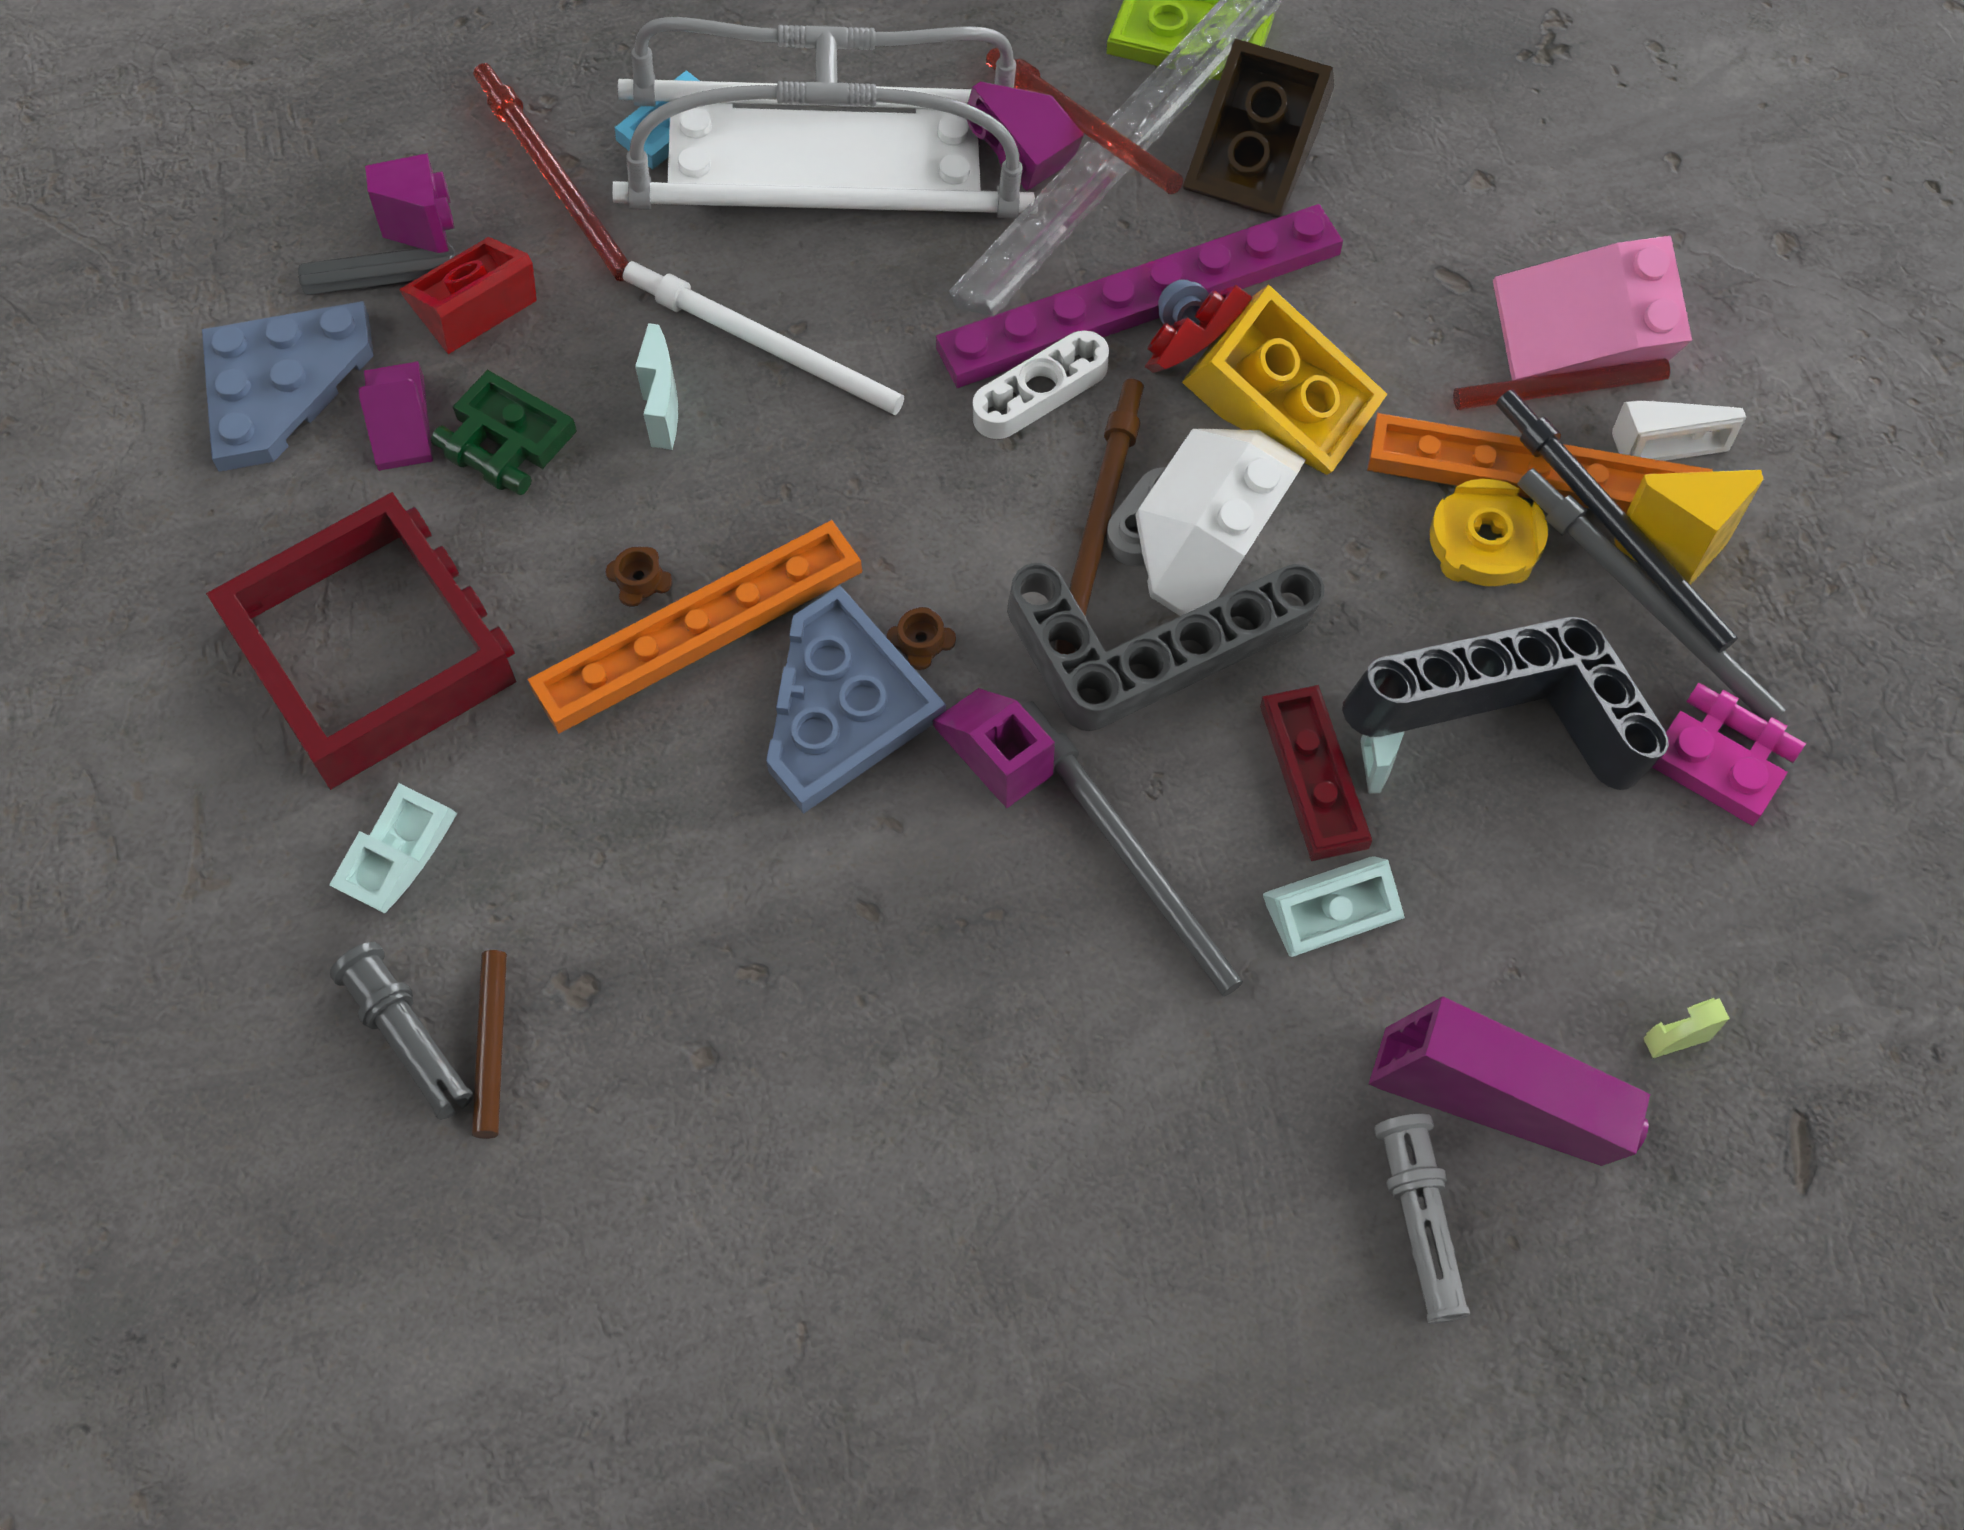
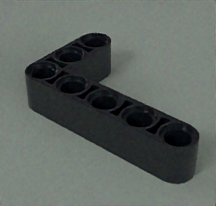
M1567 617L1380 657L1370 664L1344 700L1342 707L1345 720L1354 730L1365 736L1382 737L1548 698L1592 772L1602 783L1617 790H1627L1633 787L1657 763L1669 747L1668 737L1664 728L1604 634L1595 624L1580 617Z

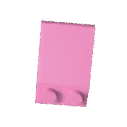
M1671 236L1619 242L1496 276L1493 279L1512 383L1667 362L1692 341Z

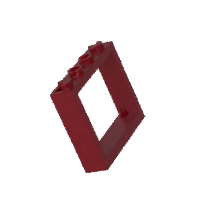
M393 492L206 593L330 790L517 682L507 659L515 654L509 640L499 626L489 631L482 621V618L487 616V612L470 585L462 590L454 581V578L459 576V572L443 546L434 550L426 541L427 538L432 536L418 510L413 507L406 511ZM400 538L478 651L326 737L251 619Z

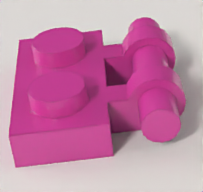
M1698 683L1686 702L1706 713V717L1700 722L1680 710L1666 732L1669 747L1652 768L1754 826L1788 773L1766 760L1771 751L1794 763L1806 743L1785 732L1787 725L1773 717L1766 721L1736 704L1739 698L1729 692L1722 690L1718 694L1703 684ZM1722 724L1755 741L1751 749L1749 750L1719 733L1718 731Z

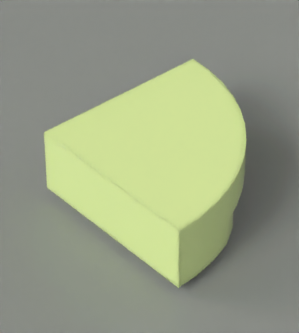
M1712 998L1687 1008L1691 1016L1690 1018L1663 1025L1660 1022L1648 1031L1643 1039L1652 1058L1710 1041L1730 1019L1720 998L1716 1000Z

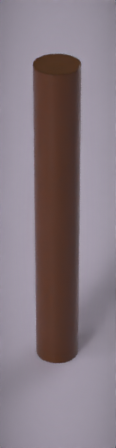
M487 950L481 954L472 1136L482 1139L495 1138L499 1134L507 954L500 950Z

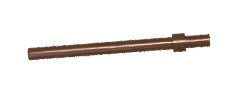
M1126 379L1123 382L1116 411L1110 413L1104 432L1107 446L1069 587L1084 616H1086L1128 449L1135 445L1141 424L1137 414L1144 391V384L1137 379ZM1055 640L1053 649L1058 653L1068 655L1077 651L1072 643L1066 640Z

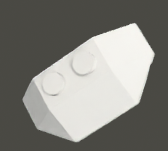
M1192 429L1135 514L1142 555L1149 577L1147 583L1150 597L1179 616L1216 600L1297 476L1306 459L1260 430Z

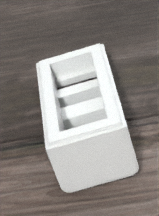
M1628 401L1623 403L1613 427L1612 435L1619 454L1660 461L1729 451L1746 419L1743 408L1657 401Z

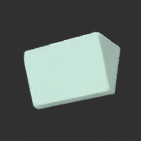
M1375 856L1263 893L1266 907L1287 953L1291 957L1405 918L1389 861Z

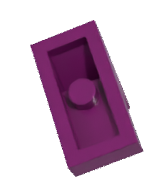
M419 362L364 370L365 386L360 387L358 392L378 471L432 462L433 452L424 376Z

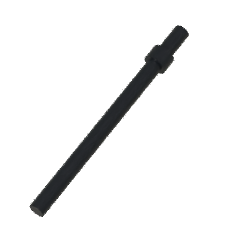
M1514 390L1504 393L1497 400L1496 406L1522 433L1520 441L1534 457L1542 456L1719 653L1728 649L1738 637L1559 441L1561 433L1546 417L1539 418Z

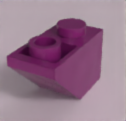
M981 81L972 87L967 104L992 116L1014 138L1019 152V161L1023 167L1021 185L1026 191L1074 161L1084 134L1053 96ZM967 120L972 132L978 138L984 139L997 154L1002 167V163L1006 160V155L1001 143L988 130Z
M428 153L366 165L367 190L382 237L435 253L448 252L446 230L455 229L449 203H451L443 171L433 173Z
M978 688L932 720L933 727L1006 809L1053 776L1055 742L1015 699Z

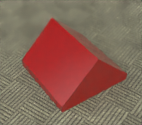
M491 237L485 238L399 289L404 299L447 354H450L537 301L533 263L528 253Z

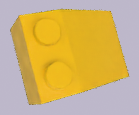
M1268 284L1252 296V300L1239 317L1209 345L1182 383L1225 421L1242 430L1262 431L1306 459L1305 464L1328 475L1334 471L1385 399L1387 393Z

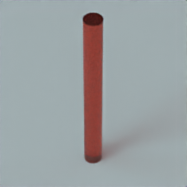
M1666 358L1461 387L1454 389L1453 400L1455 408L1462 410L1496 405L1497 400L1509 390H1514L1524 401L1668 380L1670 377V364Z

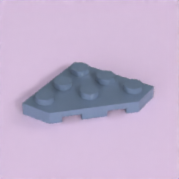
M363 301L202 329L211 456L218 471L274 462L288 448L286 439L304 420L311 423L337 396L339 392L336 386L353 368L360 371L370 361L374 354L369 314Z
M840 585L793 615L787 663L783 668L776 705L777 717L766 759L768 772L803 814L933 725L932 720L946 711V704Z

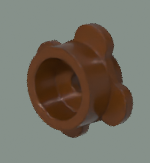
M651 547L628 548L622 551L606 567L607 579L617 584L620 590V602L625 606H638L643 598H647L653 593H666L672 586L671 574L661 569L658 552ZM637 575H644L641 580L634 579Z
M919 607L906 612L900 618L898 626L891 627L887 632V639L896 649H900L908 657L910 665L917 670L927 669L931 666L932 658L942 650H951L956 644L955 632L951 628H944L941 617L927 607ZM926 636L927 639L923 642H919L916 640V637Z

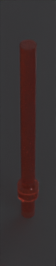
M998 48L990 50L986 57L987 65L995 71L996 62L1000 58ZM1015 60L1017 66L1014 88L1053 96L1086 136L1168 194H1175L1180 190L1183 184V177L1042 79L1039 70L1026 60Z
M479 64L474 69L473 75L487 94L489 108L499 121L506 122L615 279L619 282L624 281L623 272L629 261L524 114L523 102L511 86L503 84L490 64Z

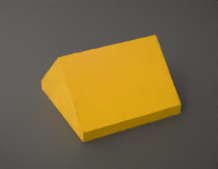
M1740 470L1645 474L1626 515L1691 585L1728 544L1764 480L1762 471ZM1614 538L1616 547L1635 560L1620 542Z

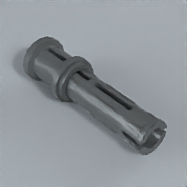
M367 942L350 949L332 965L330 977L335 984L346 986L360 1007L357 1013L362 1024L371 1029H379L389 1046L394 1050L433 1108L437 1119H447L457 1114L443 1092L449 1090L461 1109H464L471 1102L473 1093L463 1083L431 1038L423 1023L411 1009L413 1004L412 990L406 983H398L383 963L385 953L380 944Z

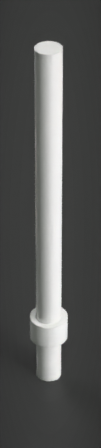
M634 261L629 262L624 269V281L654 295L657 303L675 312L683 309L893 415L900 411L904 402V395L692 291L688 282L672 274L662 276Z

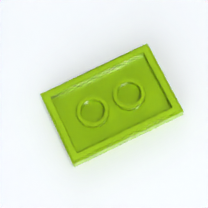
M1123 0L1107 40L1106 54L1220 81L1235 38L1264 47L1274 19L1276 5L1257 0Z

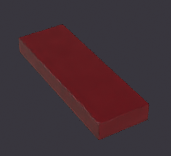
M1319 685L1262 696L1260 708L1311 861L1369 849L1372 837Z

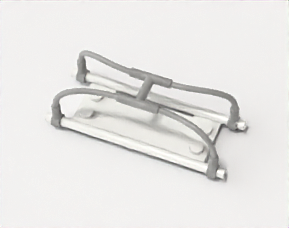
M663 17L651 20L643 25L637 34L635 47L631 52L633 79H618L619 100L634 101V106L655 107L656 101L668 103L648 114L635 129L630 143V151L626 155L628 182L613 181V203H628L630 209H651L652 204L988 212L996 213L997 218L1014 219L1018 218L1019 213L1033 214L1035 204L1034 192H1019L1023 167L1019 161V152L1015 140L1000 122L987 113L967 104L972 89L876 86V84L837 83V49L874 50L875 46L973 40L991 43L999 49L1000 58L996 62L994 84L1014 88L1017 65L1013 59L1011 44L1003 34L996 30L971 26L875 32V28L778 25V29L760 28L687 17ZM685 31L742 40L778 43V47L816 48V82L778 81L777 83L656 80L653 72L652 51L648 47V43L653 35L660 32ZM733 104L916 109V113L733 108ZM670 118L668 183L651 182L648 157L644 151V144L651 131L657 125ZM967 120L982 126L992 133L1005 151L1006 160L1002 163L1000 185L997 186V191H981L978 137L970 129Z

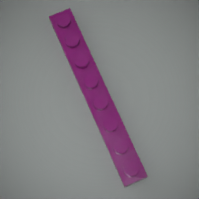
M1316 204L936 335V349L956 388H960L1009 371L1074 332L1091 331L1106 337L1160 318L1159 297L1169 284L1177 280L1197 282L1209 294L1213 290L1220 294L1222 290L1234 285L1244 289L1340 255L1343 239L1321 205Z

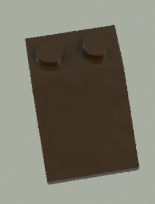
M1235 38L1186 175L1183 189L1276 218L1282 217L1317 137L1334 89L1333 67Z

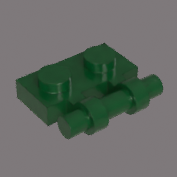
M487 369L453 405L457 420L463 424L456 432L445 426H439L432 434L431 443L444 451L447 460L459 467H472L483 474V479L486 483L498 490L508 488L518 495H523L529 489L532 479L531 476L519 470L518 467L526 459L544 469L577 432L572 417ZM486 437L502 445L494 455L479 446Z

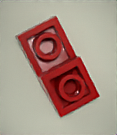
M1237 285L1222 290L1220 294L1213 290L1196 312L1195 317L1201 321L1199 325L1187 317L1174 322L1172 326L1166 322L1158 330L1148 345L1147 350L1153 353V355L1145 365V368L1155 373L1177 365L1197 354L1229 328L1253 297Z

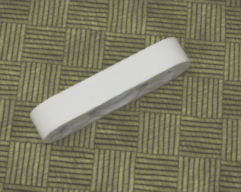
M1074 332L981 387L973 398V423L977 431L992 439L1007 438L1100 382L1108 370L1109 347L1106 340L1095 332ZM1076 355H1080L1082 357L1074 362ZM1093 356L1094 360L1089 362L1087 359ZM1068 370H1069V377H1067V375H1066V373H1065V372H1067ZM1044 376L1053 380L1056 386L1048 392L1038 393L1029 389L1026 383L1034 377ZM1013 392L1016 393L1017 397L1013 398ZM993 406L996 409L988 413V408ZM1007 408V414L1001 415L998 412Z

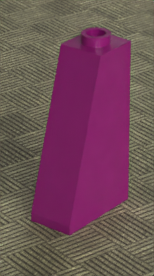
M1444 996L1385 1028L1369 1081V1085L1380 1090L1600 1166L1635 1155L1644 1143L1649 1128V1123L1645 1116L1651 1094Z

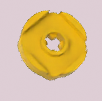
M1475 479L1457 486L1453 494L1446 497L1445 500L1443 498L1437 505L1430 526V543L1434 554L1441 561L1440 567L1443 574L1452 581H1467L1481 586H1503L1527 580L1533 567L1539 561L1548 538L1546 517L1539 505L1534 501L1531 507L1525 499L1518 496L1519 488L1501 480ZM1487 524L1491 525L1493 533L1502 534V537L1496 538V540H1487L1479 536L1477 532H1479L1481 525Z

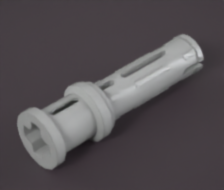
M1409 1114L1382 1121L1375 1125L1374 1131L1376 1138L1384 1141L1392 1175L1386 1182L1388 1192L1393 1194V1198L1401 1200L1411 1242L1412 1255L1428 1313L1426 1315L1427 1321L1433 1324L1450 1322L1470 1316V1310L1466 1305L1455 1250L1440 1192L1446 1188L1447 1177L1444 1169L1437 1168L1429 1135V1131L1434 1127L1432 1116L1430 1114ZM1406 1143L1411 1145L1415 1165L1410 1164ZM1423 1197L1425 1210L1420 1208L1418 1198ZM1426 1227L1431 1229L1442 1275L1441 1280L1437 1279L1425 1230Z

